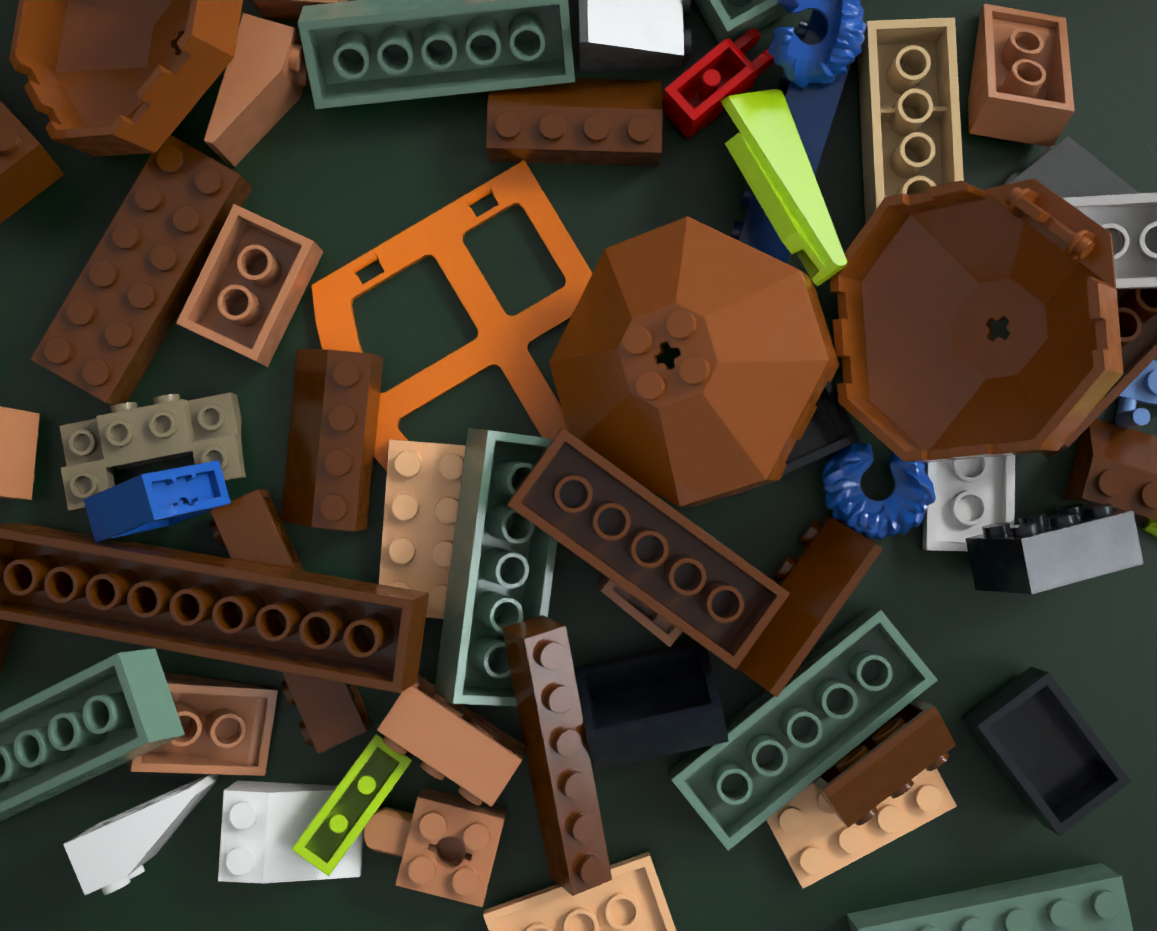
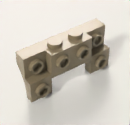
M230 392L189 401L180 399L179 394L162 395L153 398L154 405L138 408L136 402L116 404L110 406L111 413L98 415L96 419L61 425L60 432L67 465L66 467H61L68 511L84 509L83 499L115 486L114 469L121 470L193 456L195 464L219 460L225 481L246 478L241 444L242 419L237 395Z

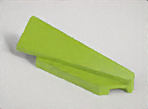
M770 89L727 96L721 103L740 133H737L725 145L782 243L791 254L797 253L811 280L816 286H819L847 265V259L784 94L779 89Z

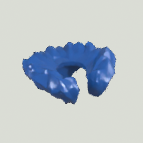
M778 0L779 5L784 7L790 14L813 9L820 12L827 22V33L824 39L814 45L802 42L794 33L795 27L779 26L772 31L773 41L769 45L768 54L773 56L776 65L783 67L787 78L798 87L805 88L809 83H833L835 77L847 73L846 67L855 61V57L862 52L861 45L865 40L864 32L867 25L863 21L865 11L861 6V1Z
M855 442L840 449L835 456L825 463L822 472L823 490L826 493L825 505L827 509L833 510V519L839 520L840 523L866 538L875 537L879 541L888 536L893 537L899 532L905 535L910 528L920 525L928 505L936 500L933 483L924 471L926 466L924 463L904 462L892 452L887 466L890 467L895 481L893 493L885 500L875 501L866 497L860 486L863 473L873 462V452L870 443Z

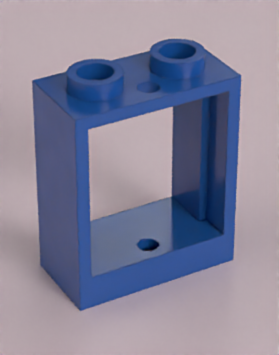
M219 460L141 474L83 499L95 542L171 526L231 504Z

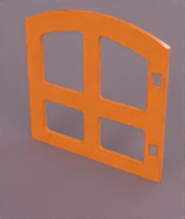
M525 160L311 285L315 321L322 349L363 353L352 308L353 301L426 257H433L437 260L478 329V336L473 341L387 392L380 393L374 457L386 471L389 440L409 441L399 430L400 420L490 366L501 368L541 437L553 439L560 429L564 428L568 431L562 407L528 352V346L534 340L570 320L593 273ZM493 193L498 205L476 217L469 206ZM512 206H520L525 211L566 282L561 289L515 316H509L504 312L464 245L463 237L468 232ZM379 260L385 272L362 284L360 278L355 273Z

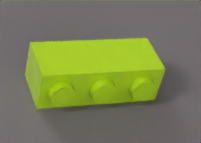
M375 734L292 847V850L329 877L412 760L406 755L399 754L389 748L383 742V739Z

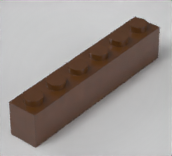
M257 489L231 501V504L210 511L214 522L210 524L212 533L220 546H226L231 559L304 571L269 490ZM282 672L285 681L281 683L283 693L291 706H297L303 719L299 723L302 736L309 746H315L318 754L367 732L373 726L356 685Z
M541 615L502 627L549 875L568 893L574 896L611 881L612 875L566 625Z

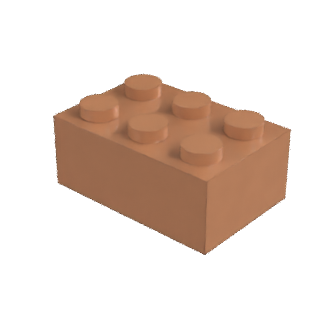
M234 204L176 324L268 367L319 263L323 251L314 241Z
M418 674L417 683L400 694L377 731L385 735L383 742L399 754L405 755L409 751L422 760L421 768L431 776L439 780H443L446 776L460 786L458 792L470 802L479 806L482 802H485L492 807L522 762L525 745L464 704H452L434 693L435 685Z

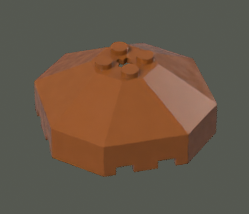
M19 0L9 60L15 71L25 74L29 79L24 88L35 109L48 115L50 122L45 128L52 140L95 157L156 153L234 58L243 0Z
M1035 178L982 190L960 180L930 187V191L909 196L901 193L884 197L844 253L847 265L830 277L831 293L837 294L839 319H833L835 353L837 357L842 358L843 383L837 384L838 403L904 462L931 463L1058 451L1123 375L1112 233ZM1006 317L1009 320L1006 326L1010 332L1007 339L998 337L993 341L990 338L993 333V329L989 326L991 321L997 320L1001 322Z
M688 216L604 249L549 361L568 432L639 484L679 507H696L779 481L787 466L785 462L797 439L800 440L817 409L815 405L828 381L831 382L839 367L814 282L801 270ZM668 343L672 349L680 350L681 356L674 359L675 367L669 369L664 363L658 364L656 356L663 353L662 345Z

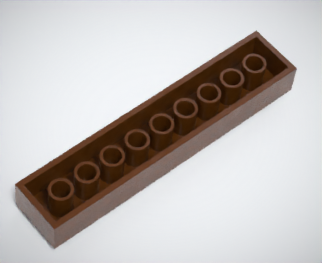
M20 522L0 524V619L395 693H402L417 683L429 597L428 592L119 539L95 542L94 536L90 534Z

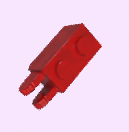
M753 27L734 42L730 38L723 40L664 89L662 99L663 113L688 140L692 139L726 110L721 103L723 99L730 95L744 94L750 91L754 86L755 79L774 63L773 56L768 54V49L763 51L752 62L744 55L758 43L761 37V33Z

